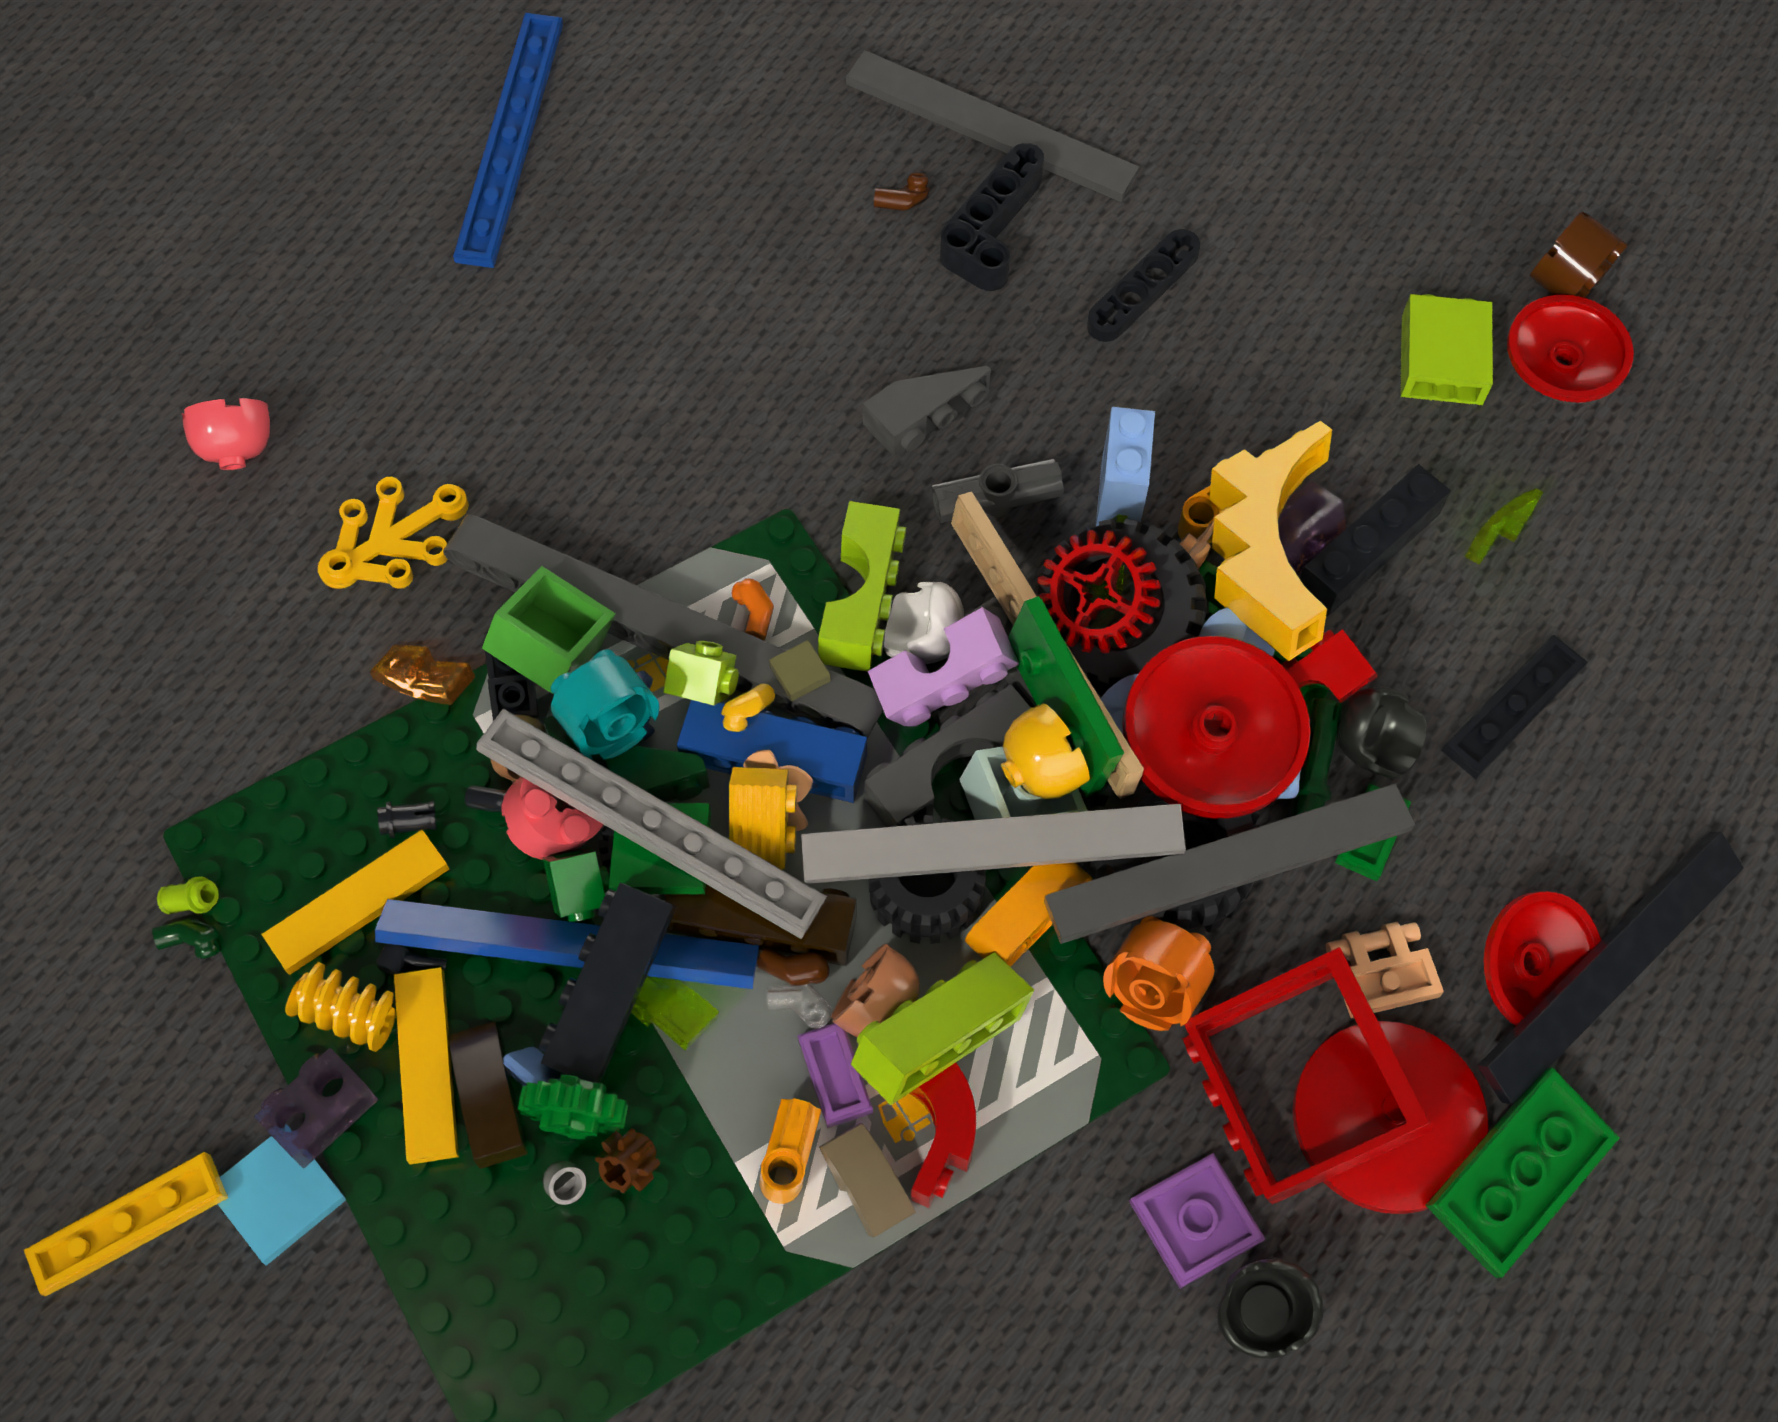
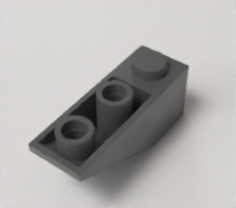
M988 366L895 381L863 403V425L893 457L904 450L911 452L918 448L924 441L925 436L935 428L944 429L948 427L962 409L968 405L976 407L985 400L989 393L991 369Z

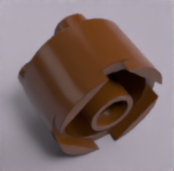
M1582 211L1555 241L1556 243L1542 257L1529 276L1552 295H1574L1586 298L1590 290L1612 267L1611 264L1618 259L1628 244L1593 217L1588 216Z

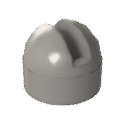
M557 1161L551 1164L544 1172L543 1185L546 1193L553 1201L561 1205H567L577 1201L582 1196L586 1188V1177L574 1163Z

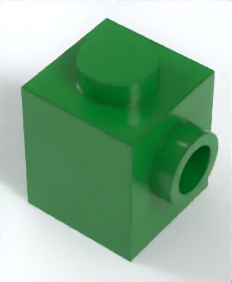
M585 847L543 857L554 912L560 917L567 916L569 922L581 921L596 916L595 909L600 908L605 893L609 890V874L605 865H598L596 851Z

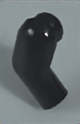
M471 785L465 794V804L473 809L502 813V802L507 791Z

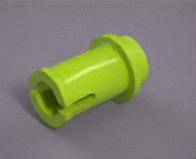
M203 876L193 877L187 883L161 887L157 895V904L159 909L165 914H174L182 911H192L196 914L206 913L218 901V888L214 882Z

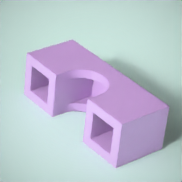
M981 607L944 628L950 644V655L945 665L936 672L929 673L924 660L906 650L869 670V676L886 718L903 726L919 725L928 720L931 716L930 713L944 705L950 706L962 702L969 696L968 692L982 684H993L1005 678L1008 674L1007 671L1019 665V662L1000 618Z

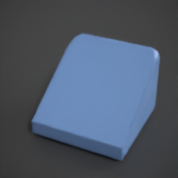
M528 1047L508 1053L503 1058V1064L509 1075L522 1086H526L527 1082L538 1084V1081L549 1082V1079H560L561 1075H566L541 1064L544 1054L535 1047Z

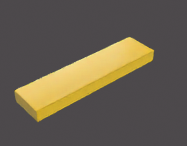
M420 830L261 935L285 971L291 975L379 917L387 899L403 901L450 869L425 832Z
M439 967L394 974L406 1161L411 1165L459 1157L444 971Z
M206 1152L197 1155L24 1249L40 1295L47 1296L87 1276L228 1199L211 1155Z

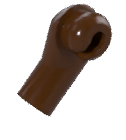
M914 172L908 176V185L900 190L876 187L874 207L900 211L910 210L927 198L930 191L927 187L928 177L923 173Z

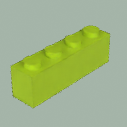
M995 952L978 963L975 960H971L960 969L954 978L947 982L943 979L937 981L922 998L914 1003L911 1000L905 1001L894 1011L890 1018L882 1023L873 1021L868 1024L857 1037L856 1042L859 1045L850 1065L892 1105L1019 1021L1031 999L1034 989Z

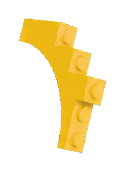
M1322 421L1315 423L1305 430L1298 431L1287 441L1263 452L1258 458H1255L1244 449L1229 459L1220 461L1212 468L1209 500L1222 510L1214 517L1212 549L1225 559L1217 567L1214 599L1225 608L1228 607L1246 626L1288 661L1323 639L1327 608L1303 585L1288 563L1278 531V518L1289 496L1307 476L1328 461L1332 429Z

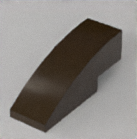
M490 1022L448 1035L453 1068L473 1160L482 1169L527 1155L528 1152L518 1116L519 1110L510 1075L503 1064L505 1055L496 1022Z

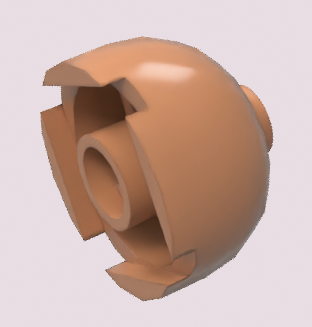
M887 944L877 948L861 967L865 970L856 982L851 979L832 1011V1022L855 1037H858L860 1032L871 1022L878 1021L882 1023L890 1018L894 1011L905 1001L911 1000L914 1003L919 998L920 980L914 966L902 954Z

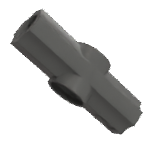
M1054 459L1013 468L1004 464H992L987 466L981 472V475L932 485L931 495L937 520L939 519L940 523L952 521L958 495L972 491L985 514L1001 517L1008 514L1013 507L1061 497L1064 493L1059 464ZM992 489H1000V490H1003L1004 492H1003V493H995V492H992L991 490H992Z

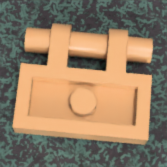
M1398 922L1382 925L1379 931L1362 935L1358 931L1343 934L1340 940L1326 943L1327 953L1340 947L1344 956L1351 962L1352 966L1350 967L1374 1013L1439 998L1444 992L1429 949L1426 948L1414 952L1409 950L1407 943L1418 941L1421 938L1420 929L1416 922L1400 925ZM1387 948V951L1391 954V957L1370 962L1367 952ZM1346 1003L1350 1018H1354Z

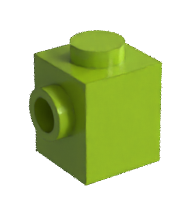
M696 641V645L685 643L670 650L663 693L710 705H716L728 699L729 695L734 693L738 683L739 671L734 668L737 655L723 652L722 645L710 641Z

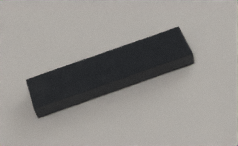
M1552 635L1443 746L1441 751L1476 780L1580 673L1588 662L1555 635Z

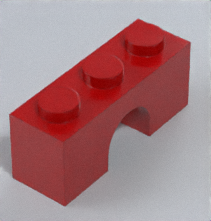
M1331 629L1323 633V639L1311 646L1312 652L1299 662L1294 657L1290 661L1287 660L1281 664L1292 676L1299 689L1309 684L1324 685L1333 692L1340 703L1378 677L1377 673L1343 629L1337 634H1334Z

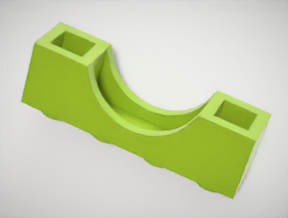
M849 501L842 531L841 561L857 570L865 583L856 593L847 598L826 602L818 637V656L824 665L868 672L871 669L873 655H882L885 630L879 629L881 620L888 621L890 617L892 595L886 594L888 585L896 586L899 561L893 560L895 552H903L906 536V527L899 526L900 509Z

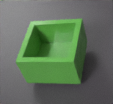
M541 566L495 613L482 649L552 693L551 685L557 677L564 673H572L583 664L589 662L604 642L616 613Z

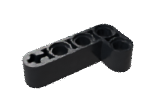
M1021 143L1013 147L945 224L941 231L940 261L947 270L982 290H999L1008 281L1010 251L1003 242L996 238L1034 195L1042 183L1044 153L1037 145Z

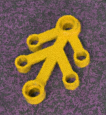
M395 477L381 479L376 485V492L380 501L370 538L358 547H356L359 528L367 522L368 513L363 502L360 500H346L339 509L343 525L336 549L325 553L318 563V574L321 580L327 586L335 589L349 587L357 580L389 583L392 587L401 589L409 586L413 581V572L406 560L393 559L386 566L367 562L378 555L424 560L433 566L444 564L448 560L443 553L447 542L442 537L431 536L424 542L404 539L439 518L453 521L463 517L469 506L464 490L453 484L442 485L434 493L432 502L392 525L397 505L404 499V490L401 482ZM387 489H397L396 492L391 495L384 494V492ZM446 496H456L451 502L442 501ZM353 510L360 511L355 517L347 516ZM435 547L443 548L439 554H429L430 550ZM339 562L346 563L340 570L332 569ZM395 571H406L401 577H392Z

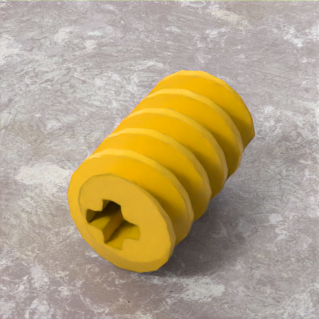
M320 962L315 964L309 973L303 974L292 988L285 1007L287 1016L294 1017L298 1015L300 1021L307 1024L315 1022L317 1028L324 1031L333 1029L336 1036L343 1039L350 1036L353 1043L360 1046L367 1043L369 1049L375 1052L383 1047L388 1040L396 1018L395 1008L392 1007L393 992L387 990L376 1001L374 1000L376 995L375 985L368 984L363 992L359 994L357 993L359 979L352 976L342 987L340 986L342 972L337 969L331 972L325 980L323 979L325 965Z

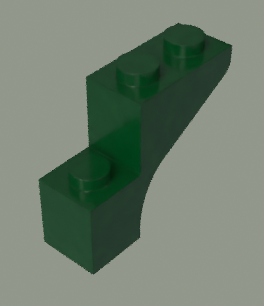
M553 716L543 719L548 735L581 753ZM633 746L628 751L610 759L603 760L600 754L591 755L596 763L664 802L676 798L678 800L692 799L698 796L703 789L710 787L704 761L696 754Z

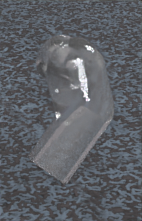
M806 984L767 987L768 1010L793 1009L809 1027L815 1029L822 1028L829 1023L832 1014L831 1006L813 986Z

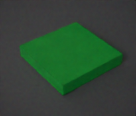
M667 803L710 828L711 808L709 803ZM614 831L609 878L610 889L616 891L621 882L647 894H705L706 884Z

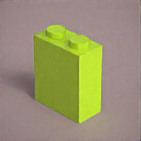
M1410 294L1402 314L1401 397L1483 405L1493 385L1492 302L1477 301L1471 298L1436 297L1431 294Z

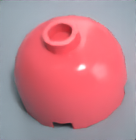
M239 398L240 406L225 405V399H218L186 407L184 414L182 413L188 445L203 460L219 463L221 470H237L246 467L245 460L258 456L266 448L270 438V418L267 403L261 400Z

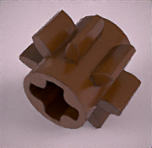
M632 1128L624 1136L614 1131L601 1143L604 1150L595 1157V1161L599 1163V1173L602 1180L609 1187L625 1193L633 1185L638 1191H641L654 1179L652 1172L660 1165V1161L656 1159V1148L653 1142L646 1135L635 1132V1129Z

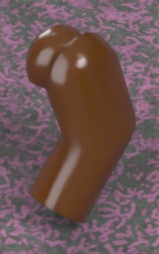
M765 948L757 960L758 969L793 986L822 983L828 978L830 973V967L825 957L815 952L785 956L770 948Z

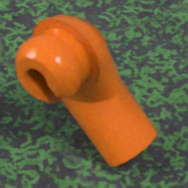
M745 578L743 581L733 585L732 598L739 605H745L750 612L745 633L764 641L767 636L774 605L760 582Z

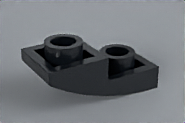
M485 651L489 678L487 682L493 721L502 709L514 715L539 717L535 682Z

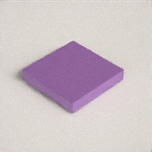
M1214 1153L1129 1200L1180 1289L1265 1241V1237Z

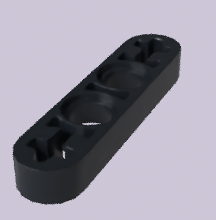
M1178 229L1169 233L1091 308L1087 322L1088 333L1094 339L1102 342L1114 341L1121 336L1195 264L1200 251L1198 236L1185 229ZM1184 245L1188 246V247H1189L1188 251H1187V250H1184V249L1181 250V251L1175 256V259H1174V262H1173V260L1171 259V257H1172L1173 254H1174L1175 246L1178 247V248H1181V247H1183ZM1150 268H1160L1167 274V277L1161 280H1154L1146 274V271ZM1126 292H1134L1141 297L1142 301L1134 305L1127 304L1120 296ZM1114 309L1117 311L1112 325L1109 323L1103 326L1098 324L1099 319L1105 321L1113 314Z

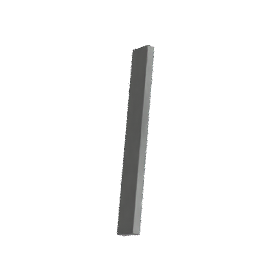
M863 51L846 76V85L1007 154L1013 147L1021 143L1037 145L1044 153L1043 169L1119 202L1123 201L1138 176L1139 166L868 51Z
M1395 783L1186 850L1185 854L1170 855L1045 895L1044 903L1059 942L1062 944L1412 831L1415 823Z

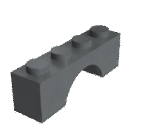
M1011 684L1000 692L997 690L988 692L977 702L974 709L963 716L961 714L953 715L942 724L938 733L927 740L925 738L915 740L905 749L903 756L891 764L883 762L871 770L867 775V780L864 781V799L886 827H892L894 824L896 826H904V819L914 817L916 823H922L924 815H933L934 794L931 785L938 772L956 759L973 756L976 750L1003 747L1004 736L1016 718L1030 709V706Z

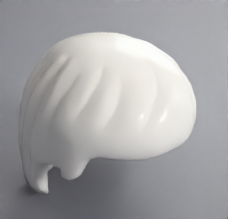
M920 582L917 587L922 588L919 592H901L895 596L885 629L884 650L890 657H894L906 650L923 659L925 664L942 661L950 655V644L944 628L964 618V609L960 597L949 585L943 582Z

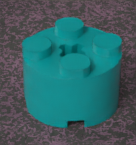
M610 649L598 652L591 661L583 664L572 673L560 675L551 685V692L554 694L551 702L553 717L581 754L593 760L591 755L600 754L603 760L628 751L648 733L643 726L651 716L655 721L659 714L660 706L655 695L627 660L616 656Z

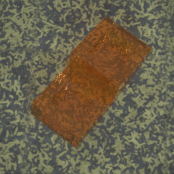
M393 645L370 670L374 680L398 692L425 701L452 705L475 678L469 663L434 661L428 647Z

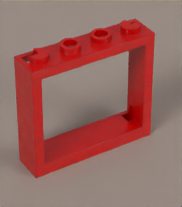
M1340 947L1191 1017L1184 1024L1189 1034L1182 1038L1187 1053L1194 1064L1202 1061L1209 1076L1208 1079L1202 1081L1203 1087L1213 1107L1222 1105L1230 1121L1222 1125L1224 1132L1235 1152L1243 1149L1251 1166L1243 1170L1245 1177L1250 1183L1255 1196L1264 1194L1265 1198L1272 1205L1433 1131ZM1334 978L1406 1122L1277 1181L1209 1037Z

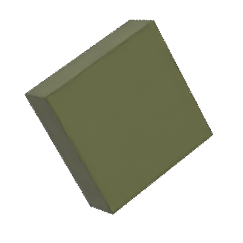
M809 640L769 659V667L791 702L831 681L830 673Z

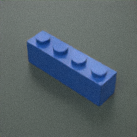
M694 700L690 701L677 742L678 752L696 754L703 759L706 769L731 774L732 768L743 767L745 760L752 753L760 750H771L776 757L778 767L786 765L796 766L811 776L813 784L809 793L854 803L867 758V737L861 736L857 731L847 727L830 729L817 726L815 722L804 717L787 719L774 716L766 709L752 717H747L748 726L744 731L732 732L723 727L724 715L721 714V711L727 701L724 700L716 705Z

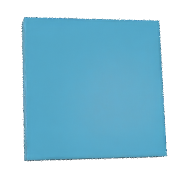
M287 1124L220 1176L228 1199L218 1203L219 1207L266 1266L346 1201L342 1192Z

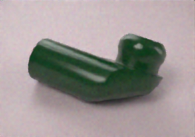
M188 918L152 929L153 939L158 950L186 943L194 946L195 955L200 959L215 956L221 950L220 943L217 940L220 937L217 929L196 918Z

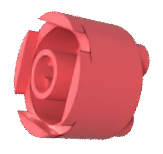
M523 777L518 778L509 787L502 802V816L505 815L509 828L506 832L510 840L522 852L536 859L543 860V857L577 850L594 837L604 825Z

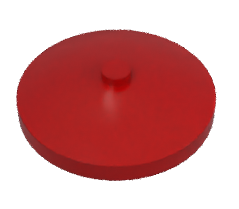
M1220 636L1194 637L1163 649L1143 667L1136 677L1126 698L1123 710V736L1144 768L1141 780L1166 803L1181 804L1182 811L1200 817L1234 818L1251 814L1266 807L1276 800L1294 781L1308 753L1310 719L1304 697L1298 685L1288 671L1272 656L1254 645L1233 638Z
M1378 1021L1433 1131L1323 1182L1344 1199L1369 1210L1390 1214L1419 1212L1428 1209L1425 1205L1488 1134L1487 1107L1482 1090L1473 1072L1459 1054L1448 1044L1433 1034L1412 1025ZM1358 1025L1348 1027L1336 1033L1321 1044L1310 1057L1299 1076L1293 1099V1121L1300 1148L1310 1166L1406 1122Z

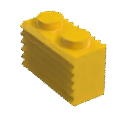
M733 767L729 782V840L783 870L785 869L787 853L795 854L796 826H788V812L796 813L797 785L788 784V769Z

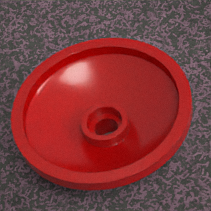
M1551 295L1531 302L1517 314L1507 337L1508 355L1518 375L1536 391L1560 401L1589 402L1608 396L1624 382L1633 363V343L1629 332L1621 320L1603 305L1580 296ZM1557 360H1562L1566 362L1568 365H1563L1559 363Z
M1531 892L1512 900L1494 920L1488 933L1484 950L1485 980L1496 1007L1513 1025L1517 1026L1601 941L1595 923L1580 904L1570 897L1556 892Z

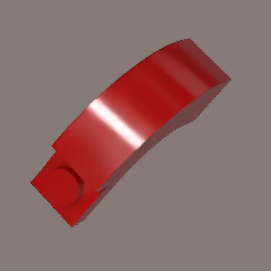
M954 1063L909 1093L925 1106L931 1115L935 1127L933 1143L911 1189V1200L927 1208L930 1207L935 1195L943 1199L954 1175V1171L949 1169L948 1165L950 1164L967 1172L974 1150L976 1135L975 1103L967 1079L957 1063Z

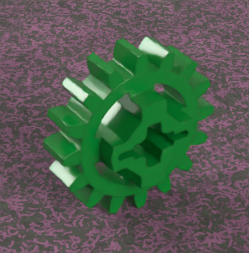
M561 1075L560 1079H549V1082L538 1081V1084L527 1082L526 1086H522L518 1110H521V1115L530 1116V1120L540 1121L539 1128L545 1132H554L565 1135L568 1138L585 1140L586 1136H598V1132H619V1129H624L628 1105H626V1100L617 1099L618 1095L606 1094L607 1087L602 1083L589 1082L580 1079L578 1076Z

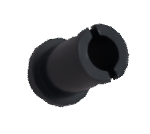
M434 801L393 806L392 802H387L386 807H379L377 809L380 835L389 834L390 838H395L396 833L430 829L437 830Z

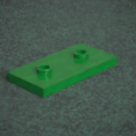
M1037 596L1024 601L1008 639L1019 662V665L1016 667L1037 705L1047 704L1057 713L1071 732L1070 735L1066 736V739L1072 751L1079 747L1085 758L1090 780L1080 786L1087 798L1100 793L1122 758L1124 750L1043 600Z
M1550 1067L1517 1099L1425 1206L1494 1277L1502 1278L1620 1137L1553 1067Z

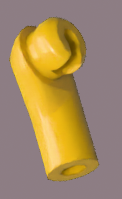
M761 683L750 691L726 702L721 711V714L724 715L723 727L732 732L744 731L748 726L747 717L758 714L774 701V689L768 684Z

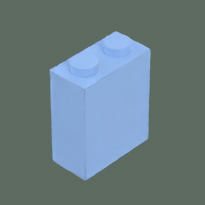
M1121 407L1111 408L1101 463L1096 526H1099V521L1113 519L1115 522H1125V519L1141 522L1149 487L1155 411Z

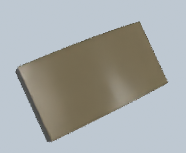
M859 1123L819 1146L840 1191L847 1192L868 1236L876 1237L916 1213L891 1165L863 1123Z

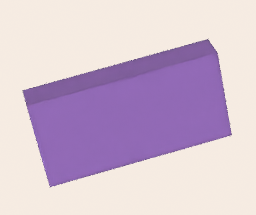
M833 1023L797 1035L827 1129L873 1114V1108L863 1078L850 1065L854 1052L847 1032Z

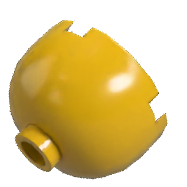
M1042 703L1034 708L1032 707L1013 721L1004 736L1003 751L1007 761L1001 764V768L1007 780L1014 788L1022 785L1032 795L1044 799H1052L1072 793L1087 783L1090 778L1089 770L1080 748L1078 747L1072 751L1066 739V736L1070 735L1071 732L1057 713L1047 704Z

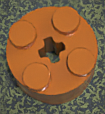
M1146 916L1140 924L1130 931L1105 969L1103 976L1105 991L1109 998L1115 994L1123 1004L1120 1011L1127 1018L1143 1027L1157 1031L1169 1030L1172 1025L1179 1023L1181 1027L1188 1022L1213 980L1214 965L1209 954L1211 945L1199 933H1189L1185 929L1164 922L1157 917Z

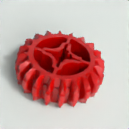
M1089 530L1087 532V545L1083 546L1081 539L1077 535H1073L1070 537V543L1074 549L1072 552L1069 553L1061 545L1055 547L1056 554L1062 560L1059 564H1056L1052 560L1046 559L1044 566L1054 572L1052 578L1040 576L1037 581L1038 584L1044 587H1050V593H1041L1038 596L1043 600L1044 604L1052 603L1053 607L1047 610L1053 620L1059 619L1055 624L1060 634L1069 629L1065 643L1073 647L1082 636V651L1086 653H1091L1095 640H1098L1099 649L1102 653H1109L1111 648L1110 638H1114L1119 648H1126L1128 644L1123 633L1129 631L1132 636L1140 639L1143 633L1134 624L1138 619L1150 625L1154 621L1151 615L1143 612L1145 605L1153 608L1160 606L1159 599L1147 596V591L1161 588L1159 580L1145 579V576L1152 574L1157 569L1155 564L1148 562L1139 566L1147 552L1142 547H1139L1128 554L1132 546V539L1124 536L1117 547H1115V533L1107 530L1104 534L1102 544H1099L1097 532ZM1100 555L1110 556L1106 564L1102 563L1098 571L1091 575H1084L1073 570L1074 567L1087 558ZM1123 562L1129 568L1134 580L1135 592L1133 602L1123 598L1117 591V580L1120 576L1118 571ZM1084 581L1090 585L1100 586L1104 581H1107L1108 585L1103 588L1108 590V594L1117 599L1118 602L1113 603L1108 599L1097 598L1094 603H1091L1090 598L1093 595L1088 593L1089 589L1081 585L1080 582ZM1066 582L1076 587L1080 593V603L1077 608L1079 613L1075 620L1069 615L1064 602ZM1112 608L1125 614L1121 620L1109 627L1101 629L1087 628L1091 619L1095 620L1097 615L1105 609Z

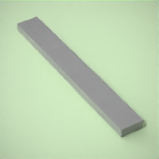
M502 709L477 742L478 752L800 939L803 938L826 900L827 896L505 709Z
M1181 804L801 834L805 884L1185 854L1186 851Z

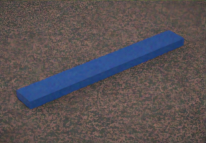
M525 13L453 255L455 263L494 268L562 31V17Z
M387 899L375 928V942L583 968L585 962L578 959L582 946L589 933L597 935L601 926ZM665 934L647 976L753 989L759 945Z

